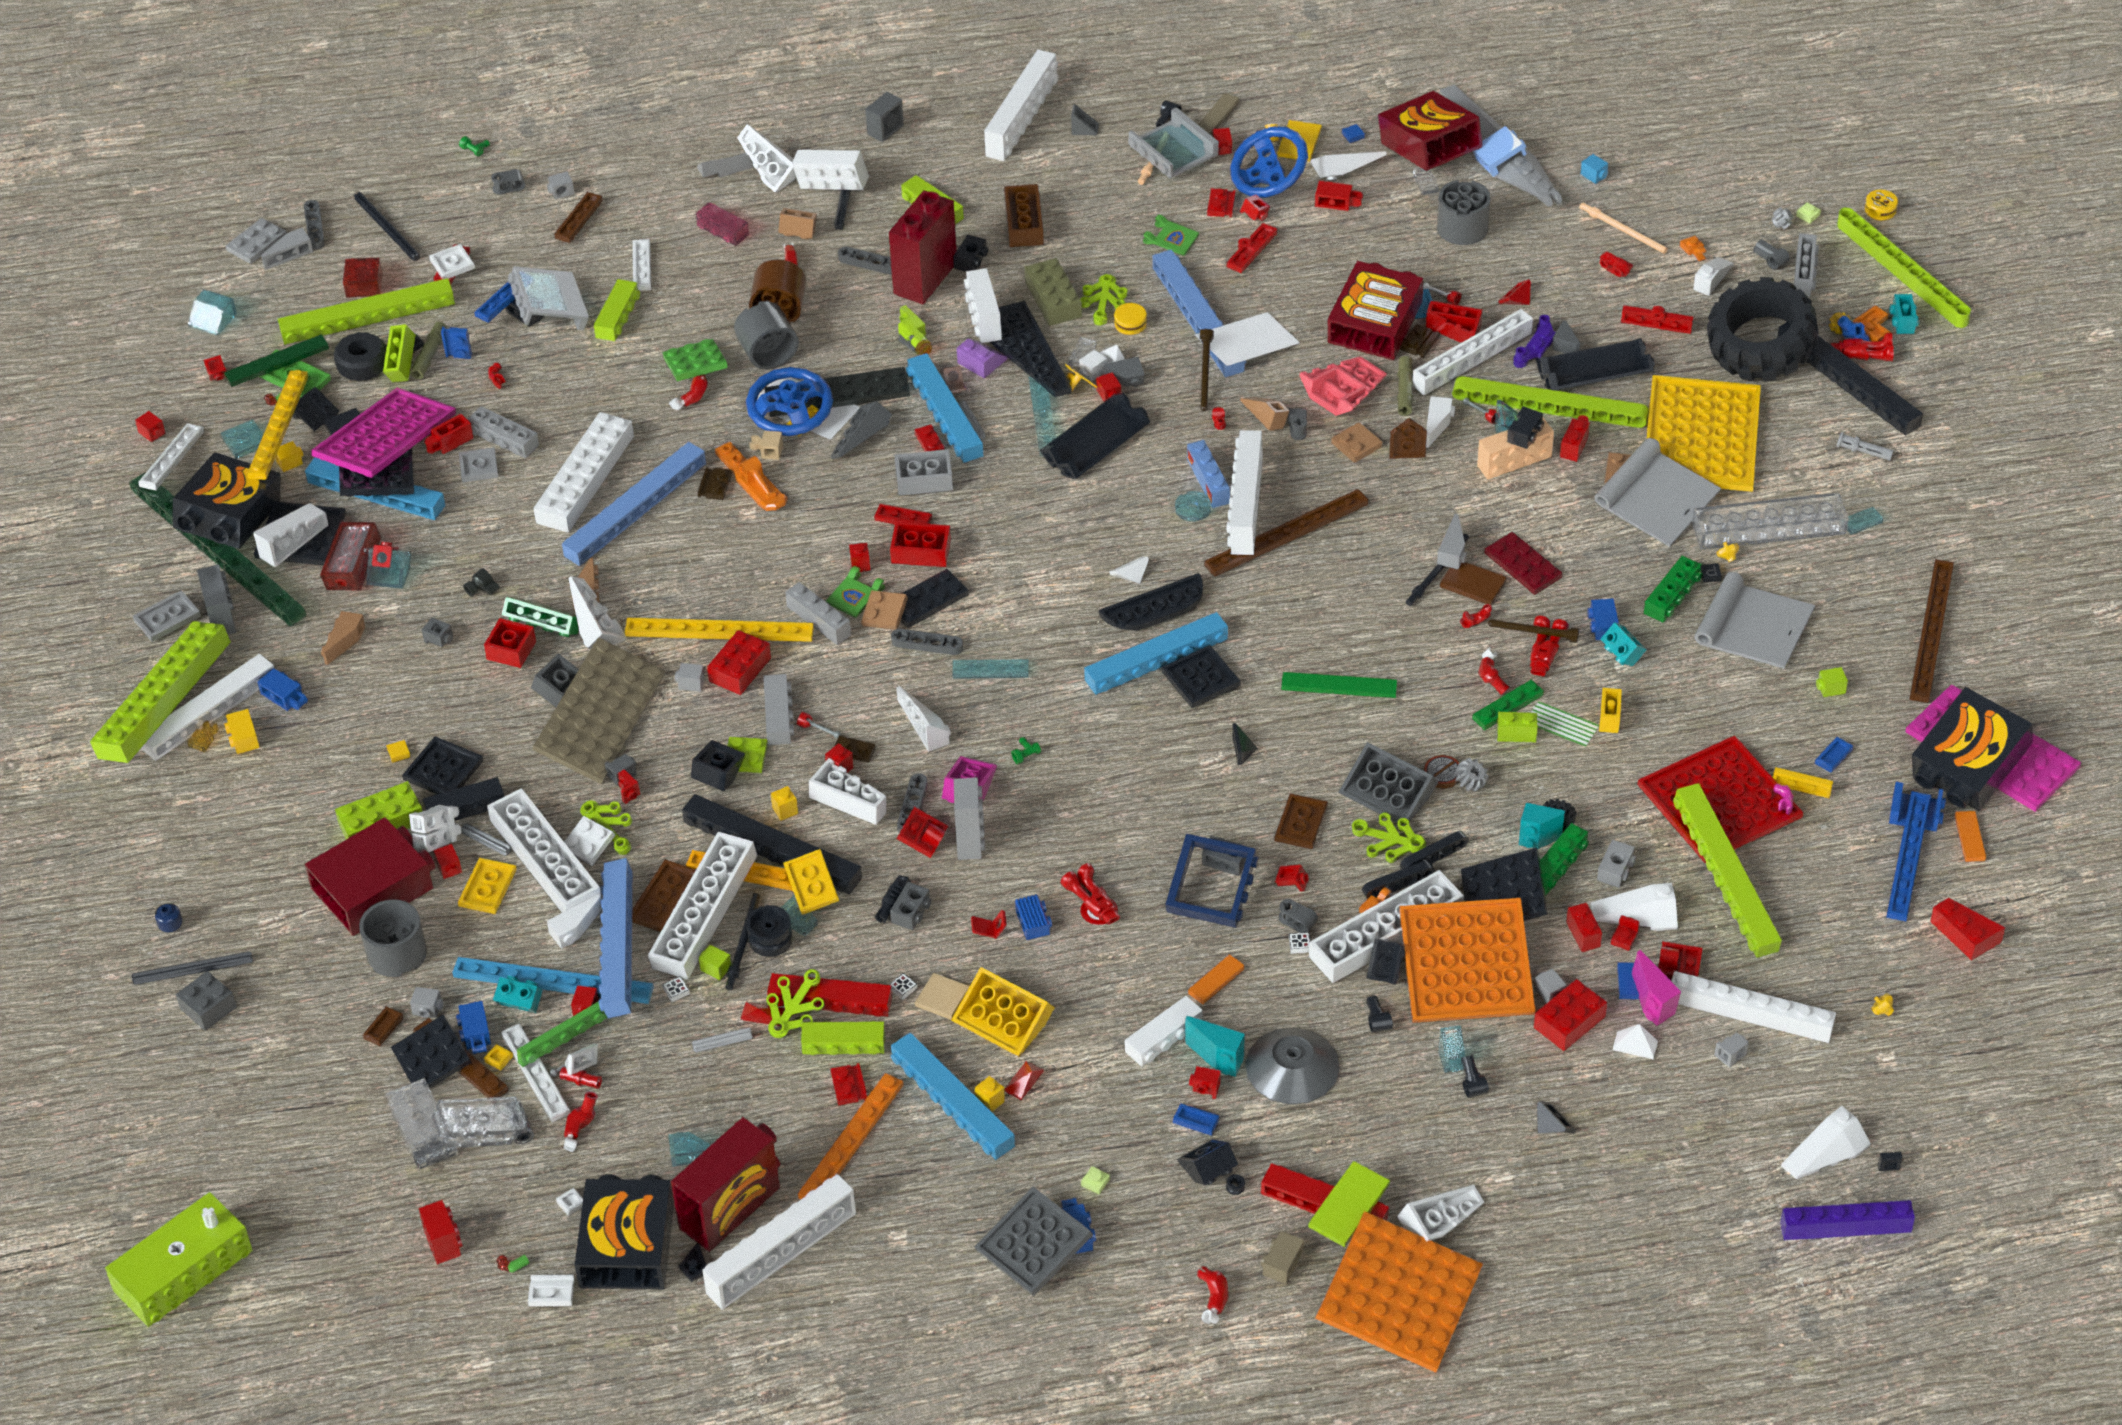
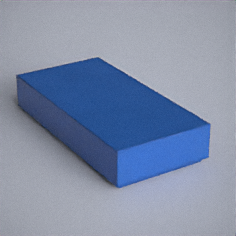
M1836 737L1815 759V764L1832 773L1853 750V745Z
M1617 963L1619 999L1639 1000V993L1632 975L1634 963Z
M1180 1103L1173 1118L1174 1124L1211 1136L1219 1122V1115Z

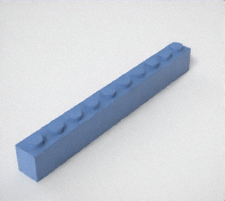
M1172 249L1153 255L1154 271L1195 333H1200L1202 329H1214L1224 326L1223 322L1217 318L1215 310L1210 308L1208 300L1202 296L1200 288L1196 287L1194 279L1188 275L1186 267L1180 263L1178 255H1175ZM1210 350L1211 357L1225 378L1245 371L1246 360L1226 366Z
M690 442L680 447L678 451L668 457L658 467H655L652 472L629 488L627 492L618 497L612 504L604 508L601 513L578 529L571 537L567 538L562 543L564 557L581 566L706 464L705 451Z
M627 858L604 863V872H601L603 881L601 886L603 895L601 907L603 913L600 914L603 927L600 928L602 941L600 942L602 951L600 964L602 970L599 971L602 984L599 985L601 994L599 1006L601 1011L605 1012L607 1018L631 1013L633 871Z

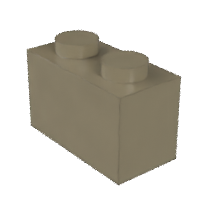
M1280 1231L1277 1238L1274 1237L1272 1239L1269 1253H1265L1262 1258L1263 1276L1287 1284L1304 1252V1240Z

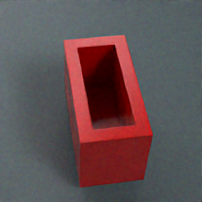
M1587 902L1568 907L1566 923L1581 952L1600 948L1602 931Z

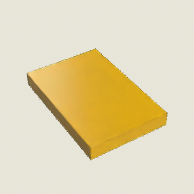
M1289 120L1287 127L1298 132L1307 143V161L1310 162L1322 125ZM1283 137L1277 155L1278 157L1297 160V147L1291 140Z
M821 849L783 863L802 915L839 901Z
M479 858L458 900V907L496 914L516 873V865Z

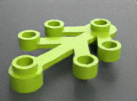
M1105 274L1094 285L1087 284L1082 287V293L1085 296L1081 297L1080 300L1083 308H1088L1092 303L1100 300L1098 310L1093 314V322L1098 326H1102L1107 323V314L1105 313L1107 300L1117 309L1120 305L1125 304L1123 299L1127 297V289L1119 287L1113 275ZM1102 288V291L1096 293L1091 297H1087L1092 295L1094 291ZM1112 289L1115 293H1117V297L1120 299H1117L1115 296H1113L1109 292V290Z
M593 800L585 802L580 809L581 815L590 820L593 819L596 823L615 834L612 841L618 854L626 855L631 850L630 842L626 838L620 837L610 825L630 826L632 824L631 816L628 813H624L620 817H602L599 814H619L622 811V807L617 801L611 802L609 805H598Z
M1381 813L1379 815V824L1385 826L1388 832L1368 827L1367 822L1363 819H1357L1352 823V833L1357 837L1368 835L1384 840L1375 845L1370 844L1367 846L1366 853L1370 858L1377 857L1379 851L1393 845H1404L1395 850L1390 849L1386 851V861L1394 863L1397 857L1408 852L1415 853L1426 847L1425 839L1421 835L1414 834L1409 825V820L1406 818H1400L1397 822V827L1400 831H1404L1407 837L1399 835L1388 813Z
M809 969L805 972V981L793 999H791L789 979L785 976L778 979L777 984L781 989L785 1011L781 1017L777 1006L779 1003L778 996L774 993L767 996L766 1001L770 1006L773 1019L769 1023L768 1030L774 1038H783L789 1030L802 1027V1022L805 1018H809L810 1022H813L812 1017L808 1014L803 1015L799 1020L789 1021L792 1015L812 1010L820 1011L824 1008V1001L819 997L814 998L812 1002L800 1004L809 989L820 983L821 977L817 970ZM810 974L816 975L815 979L810 980L808 976ZM786 980L788 983L786 986H781L780 982ZM775 997L776 1002L770 1003L769 999ZM816 1001H820L822 1005L820 1007H815L814 1003ZM778 1024L782 1025L780 1031L775 1030V1026Z

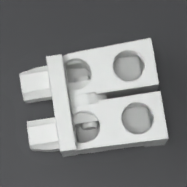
M437 805L420 813L414 812L409 814L411 831H414L412 833L413 846L416 851L422 849L428 852L433 851L450 842L457 841L456 836L461 834V826L454 821V818L459 815V809L456 806Z

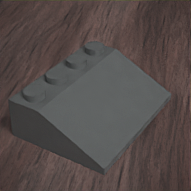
M1367 742L1338 793L1378 814L1388 813L1391 820L1396 823L1400 818H1406L1410 822L1429 799L1438 781L1433 775Z

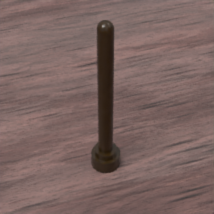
M1212 329L1200 330V339L1203 343L1200 404L1202 411H1206L1208 408L1210 343L1214 339V331Z
M1492 619L1488 621L1490 627L1563 637L1571 643L1578 642L1579 628L1571 627V629L1561 630Z

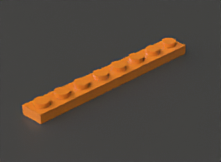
M887 1073L883 1075L798 1192L799 1199H803L810 1191L820 1187L827 1179L842 1172L903 1087L902 1080Z

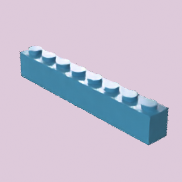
M925 353L907 359L908 367H906L908 377L913 379L914 387L919 389L922 400L926 401L928 410L933 412L936 422H939L942 433L947 435L950 445H953L956 456L960 457L963 463L983 457V443L928 354Z
M314 457L305 469L307 482L340 492L339 466ZM414 485V494L353 496L432 520H436L445 507L443 493Z
M1215 612L1084 667L1085 681L1095 695L1106 692L1113 687L1155 671L1208 645L1213 646L1222 643L1228 639V626L1219 614Z
M911 1032L891 1045V1059L896 1065H900L909 1078L912 1077L917 1082L919 1088L925 1090L930 1095L932 1101L938 1103L943 1108L946 1115H951L959 1128H964L970 1138L982 1146L983 1151L987 1155H991L997 1160L1015 1147V1135Z

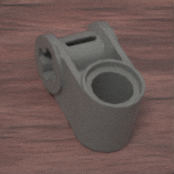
M518 169L496 172L491 176L492 182H494L493 192L498 195L521 191L525 187L522 173Z
M1306 408L1288 409V425L1291 438L1294 440L1305 439L1307 436Z
M1285 899L1280 903L1279 921L1299 933L1309 932L1318 920V915L1312 909L1306 908L1292 899Z

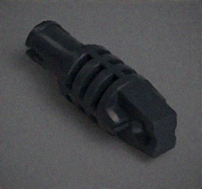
M899 875L890 885L881 900L882 905L875 915V919L878 922L882 923L883 921V923H886L890 910L907 882L911 883L909 877Z

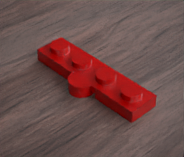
M1262 223L1250 236V239H1239L1238 250L1227 261V268L1242 273L1277 235V228Z
M1623 305L1621 323L1691 334L1694 317L1665 312L1662 306H1654L1651 310Z

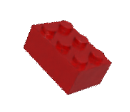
M895 522L890 546L891 563L946 567L951 545L950 525Z
M737 630L707 666L709 682L741 695L770 661V643Z
M1576 979L1535 1013L1533 1028L1561 1050L1565 1051L1606 1017L1607 1001Z

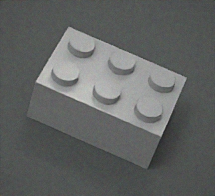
M949 449L894 455L899 496L953 491Z

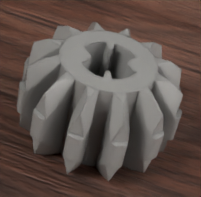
M1468 758L1458 764L1455 770L1457 775L1455 781H1460V787L1465 786L1466 791L1472 790L1475 792L1485 786L1489 777L1486 774L1488 769L1483 768L1484 762L1479 764L1477 758L1473 760Z

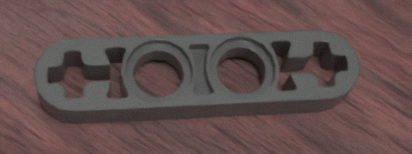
M308 200L304 203L307 234L311 240L312 249L318 250L325 245L321 212L318 201Z
M842 247L838 250V259L841 263L892 275L891 258L888 256L851 247Z
M896 629L891 633V643L898 648L958 655L963 651V641L957 636L906 629ZM917 638L923 640L920 643L913 642V640ZM934 641L941 642V644L939 645H933L931 643Z
M917 773L910 778L897 822L898 833H900L909 817L905 812L912 810L914 806L920 810L922 809L928 788L927 777L924 774ZM913 795H917L920 797L917 800L910 799V797Z

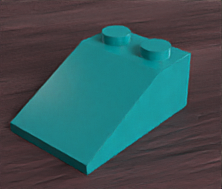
M1186 1016L1185 1043L1215 1070H1220L1224 1075L1236 1077L1244 1060L1245 1034Z

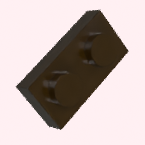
M839 736L834 745L836 746L839 743L852 752L854 760L867 763L870 762L876 749L873 743Z

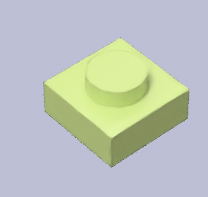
M1807 202L1797 210L1796 216L1811 223L1820 216L1821 209Z
M1091 1166L1081 1180V1186L1100 1194L1109 1182L1110 1175Z

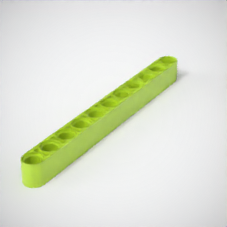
M1844 207L1839 210L1837 227L1955 327L1965 328L1968 326L1971 309L1968 305L1853 209Z
M1464 376L1456 378L1452 391V396L1457 400L1463 401L1464 398H1468L1470 402L1520 410L1524 406L1545 414L1577 419L1580 415H1586L1590 421L1642 428L1646 425L1649 408L1644 404Z

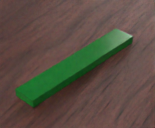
M1283 672L1281 690L1384 698H1396L1397 680L1295 672Z

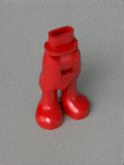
M1892 332L1885 333L1883 339L1877 342L1854 338L1831 343L1833 347L1848 358L1863 359L1865 361L1872 358L1893 362L1894 346L1892 345Z
M1540 615L1536 616L1533 622V626L1550 628L1551 625L1547 617ZM1557 619L1554 620L1552 628L1567 630L1569 629V624L1565 620ZM1537 634L1536 642L1532 646L1530 655L1531 674L1545 676L1546 671H1549L1550 665L1553 663L1558 652V642L1562 637L1550 636V640L1546 641L1547 635Z
M1090 863L1082 865L1078 869L1077 875L1073 871L1067 872L1060 881L1061 885L1078 896L1085 903L1087 910L1101 921H1105L1108 925L1120 919L1117 908L1107 895L1106 890L1102 886L1099 888L1094 882L1095 870ZM1080 884H1082L1089 892H1091L1092 896H1090Z

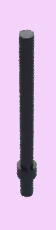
M1464 533L1463 537L1466 543L1469 539V536ZM1437 564L1422 583L1412 590V594L1406 600L1408 606H1412L1417 599L1424 595L1425 589L1445 566Z
M753 893L734 959L732 965L728 968V979L725 986L727 990H733L735 980L739 977L741 971L739 967L748 940L746 923L751 912L757 909L760 894Z

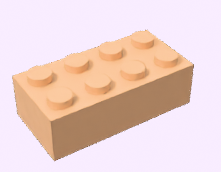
M1544 418L1542 431L1537 433L1535 442L1531 443L1528 449L1508 443V430L1479 440L1477 466L1487 480L1552 457L1554 431Z

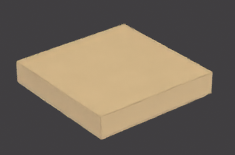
M933 973L916 999L915 1006L951 1020L970 986Z

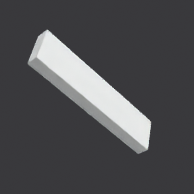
M650 239L633 240V282H637L638 290L640 291L651 290Z

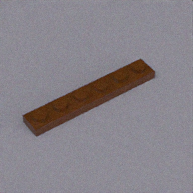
M428 1017L416 1026L413 1032L432 1022V1020ZM464 1048L472 1063L458 1071L461 1076L492 1103L509 1091L508 1086Z

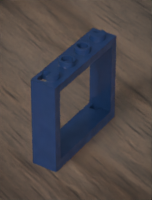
M1186 834L1165 904L1167 913L1236 928L1238 921H1241V918H1243V903L1246 904L1248 901L1249 892H1247L1248 885L1252 886L1253 868L1258 866L1259 857L1256 856V849ZM1194 847L1246 858L1231 913L1178 902Z

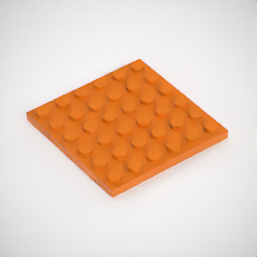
M1521 898L1399 907L1412 1023L1535 1015Z
M1364 1211L1315 1319L1436 1373L1483 1263L1431 1240L1426 1241L1422 1236Z

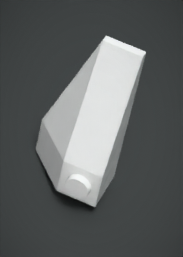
M571 576L569 583L579 631L585 646L591 649L598 637L613 645L625 641L627 637L616 619L612 620L606 613L608 609L597 602V595L583 578Z
M896 687L897 700L928 752L948 745L949 736L951 735L949 726L947 724L944 725L940 717L902 687Z
M1672 883L1645 886L1594 901L1590 904L1592 914L1596 921L1619 924V918L1623 915L1639 921L1640 926L1651 927V930L1655 931L1678 928L1676 898Z
M1841 1106L1829 1115L1781 1166L1793 1177L1799 1179L1818 1172L1820 1168L1828 1165L1835 1166L1839 1161L1854 1159L1869 1148L1871 1143L1859 1120Z
M1471 1185L1408 1203L1397 1217L1404 1229L1429 1241L1445 1236L1483 1205L1484 1201L1476 1187Z

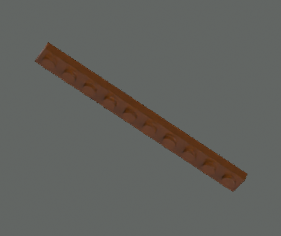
M1356 489L1256 536L1254 555L1231 554L1230 548L1205 560L1204 566L1216 577L1367 506L1369 499L1359 489Z
M1935 559L1909 700L1929 703L1954 562Z

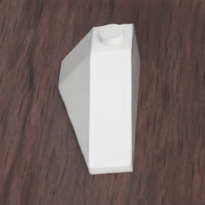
M747 124L738 139L747 155L753 161L755 169L760 173L762 181L777 193L796 178L792 166L793 158Z
M1385 151L1325 155L1312 159L1311 164L1320 178L1336 180L1337 176L1344 175L1387 155Z

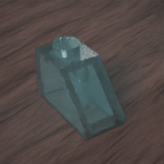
M1461 1025L1440 1028L1438 1054L1444 1073L1464 1070L1461 1058L1465 1057Z
M691 1132L668 1134L672 1167L689 1165L710 1146V1144Z

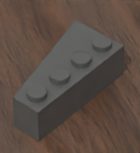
M219 564L198 569L197 573L210 623L224 625L228 635L236 633L231 610H234L225 572L220 571Z

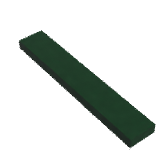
M321 334L224 372V376L230 386L234 387L329 349V345Z

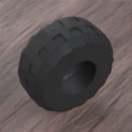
M356 332L347 335V337L340 340L334 350V361L337 370L342 376L352 381H367L377 377L384 369L387 350L385 343L378 336L368 332Z

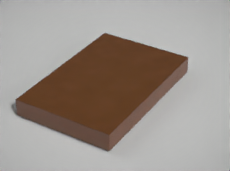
M1464 562L1461 563L1459 569L1449 568L1440 582V587L1484 604L1492 605L1505 585L1507 577Z
M1290 793L1274 841L1313 850L1328 802Z

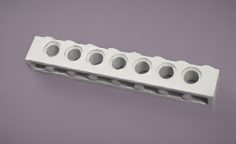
M1520 309L1413 370V387L1423 395H1426L1532 334L1533 318Z

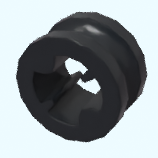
M1233 1174L1227 1178L1226 1190L1229 1194L1239 1195L1244 1191L1245 1179L1241 1175ZM1233 1182H1236V1184L1239 1185V1186H1238V1187H1235V1185L1232 1184V1183H1233Z

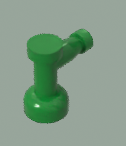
M468 136L462 137L459 141L460 148L473 151L477 157H480L484 152V148L490 145L488 140L474 145Z
M1021 737L1019 743L1025 749L1022 751L1020 749L1011 751L1013 761L1018 765L1024 761L1025 757L1034 753H1041V748L1037 742L1031 745L1025 737Z

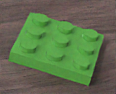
M704 339L695 344H686L684 347L671 348L662 352L663 358L676 381L728 368L727 361L713 339Z

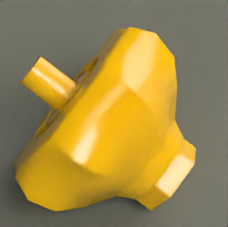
M1724 542V548L1719 549L1716 555L1726 559L1728 563L1736 560L1739 545L1737 543L1727 545V542Z
M1886 993L1880 996V998L1877 996L1874 998L1876 1001L1871 1008L1874 1014H1886L1889 1016L1894 1012L1892 1007L1893 998L1890 994Z

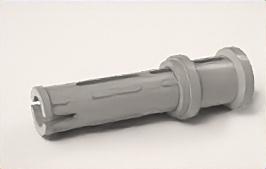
M1844 432L1840 433L1836 447L1839 448L1841 446L1851 449V452L1860 451L1888 461L1891 460L1894 450L1861 441V438L1857 436L1854 438L1844 435Z

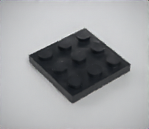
M1211 645L1162 667V673L1191 708L1233 690L1241 684L1239 678Z
M434 736L402 774L404 781H408L435 794H440L463 787L484 760L482 755Z
M441 1015L391 1046L393 1053L418 1096L472 1063L444 1015Z

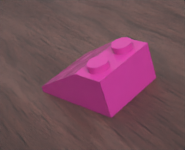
M960 756L945 777L942 799L954 803V779L978 778V786H982V798L984 801L997 765Z
M1639 950L1634 962L1632 975L1646 1018L1658 1026L1675 1015L1681 991Z

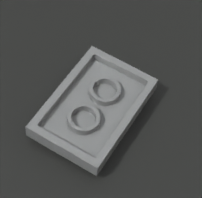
M261 218L228 243L226 250L252 264L287 233L280 227Z
M181 590L133 615V620L150 641L154 642L201 617V614Z

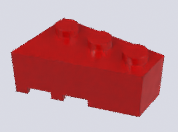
M1430 301L1427 310L1426 327L1462 343L1479 333L1483 309Z
M1947 898L1933 907L1930 922L1971 961L2002 943L2005 931L2004 926L1951 898Z

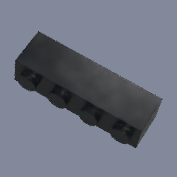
M495 777L423 798L425 811L437 805L458 807L459 815L454 818V821L487 812V805L505 796L499 778Z

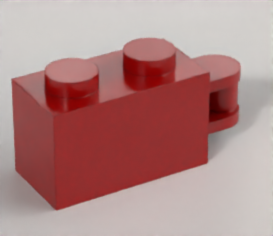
M1319 180L1315 193V207L1349 211L1350 206L1359 207L1361 205L1363 193L1352 190L1353 185Z
M459 414L432 428V436L425 439L426 451L430 454L437 451L445 454L472 440L471 423L462 414Z
M1580 415L1578 419L1572 418L1561 441L1560 458L1578 461L1589 437L1590 423L1586 415Z

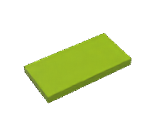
M1353 1161L1310 1220L1308 1227L1346 1247L1353 1237L1364 1211L1370 1213L1390 1185V1180Z

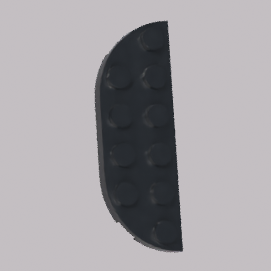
M1200 573L1102 608L1099 610V616L1113 627L1134 631L1190 612L1200 602L1203 595L1202 577Z

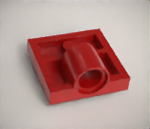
M914 806L896 839L931 858L948 826Z
M1662 941L1658 968L1669 980H1672L1674 971L1698 977L1703 948Z

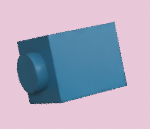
M1592 154L1582 161L1580 175L1597 184L1607 177L1608 163Z

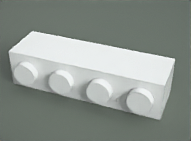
M1187 996L1183 997L1125 1039V1052L1141 1067L1146 1063L1152 1062L1157 1055L1167 1051L1172 1044L1185 1037L1186 1016L1203 1020V1010Z

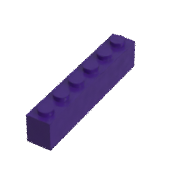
M1911 1200L1783 1208L1780 1225L1784 1241L1912 1233L1915 1216Z

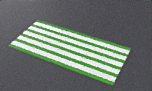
M1539 701L1531 711V713H1537L1538 728L1585 747L1599 727L1598 724Z

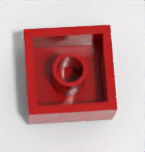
M499 618L484 643L486 659L522 668L537 642L534 627Z
M442 1199L418 1208L423 1230L436 1264L438 1265L460 1257V1247L463 1245L459 1236L458 1226L452 1219L453 1214L450 1206L445 1207Z

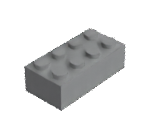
M978 778L954 779V811L958 860L982 859L981 851H985V839H981L985 836L982 786H978Z

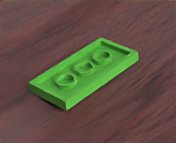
M301 360L259 376L283 388L290 371H308V379L300 397L314 387L320 391L331 381L330 374Z

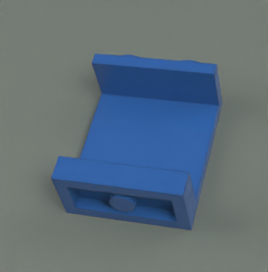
M1895 782L1889 824L1905 826L1911 794L1902 793L1904 784L1902 782ZM1939 789L1937 799H1930L1924 830L1936 832L1938 824L1943 822L1944 813L1940 812L1941 809L1944 810L1946 798L1942 797L1943 789Z

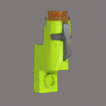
M906 305L900 307L899 319L901 322L898 324V341L918 355L925 353L929 355L932 351V345L926 338L925 323Z

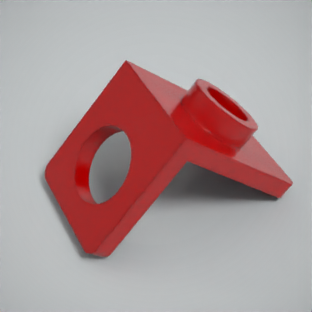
M381 542V545H374L372 566L389 568L391 566L392 549L398 550L399 547H393L390 542ZM380 552H384L387 555V560L384 563H380L377 560V555Z
M1001 910L993 921L975 916L971 917L972 932L997 939L1007 925L1005 910Z

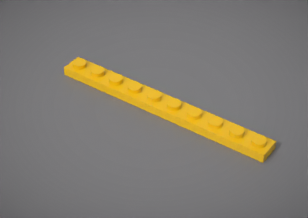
M294 370L289 372L248 470V479H267L307 382L308 371Z
M627 618L625 636L730 639L737 630H740L761 640L812 642L814 625L813 623Z

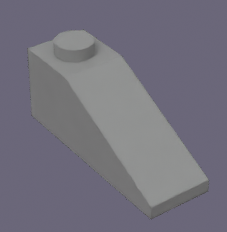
M303 227L285 234L261 255L264 269L267 270L312 253L311 240Z
M1454 514L1438 550L1437 564L1459 569L1461 563H1464L1466 560L1467 552H1464L1465 541L1459 516Z

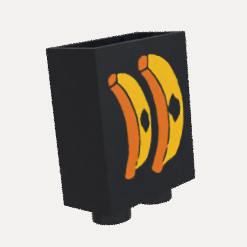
M214 452L173 497V528L213 540L219 544L240 549L269 516L274 502H280L281 473L270 470L266 480L248 479L250 463Z
M1965 686L1913 752V778L1925 789L1931 790L1934 786L1943 789L1946 792L1947 799L1953 805L1962 809L1970 806L1980 812L2032 745L2033 724Z
M612 1174L602 1175L598 1179L585 1180L574 1263L579 1289L665 1290L674 1212V1199L670 1180H664L657 1175H645L641 1179H621Z

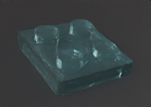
M253 419L220 433L221 438L235 459L257 451L263 437L262 431Z

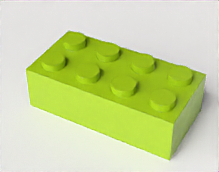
M408 781L335 809L338 824L346 839L384 817L395 828L403 825L406 829L411 828L409 814L423 812Z

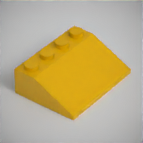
M980 967L951 1021L1020 1057L1044 1028L1055 1007L1047 1001Z

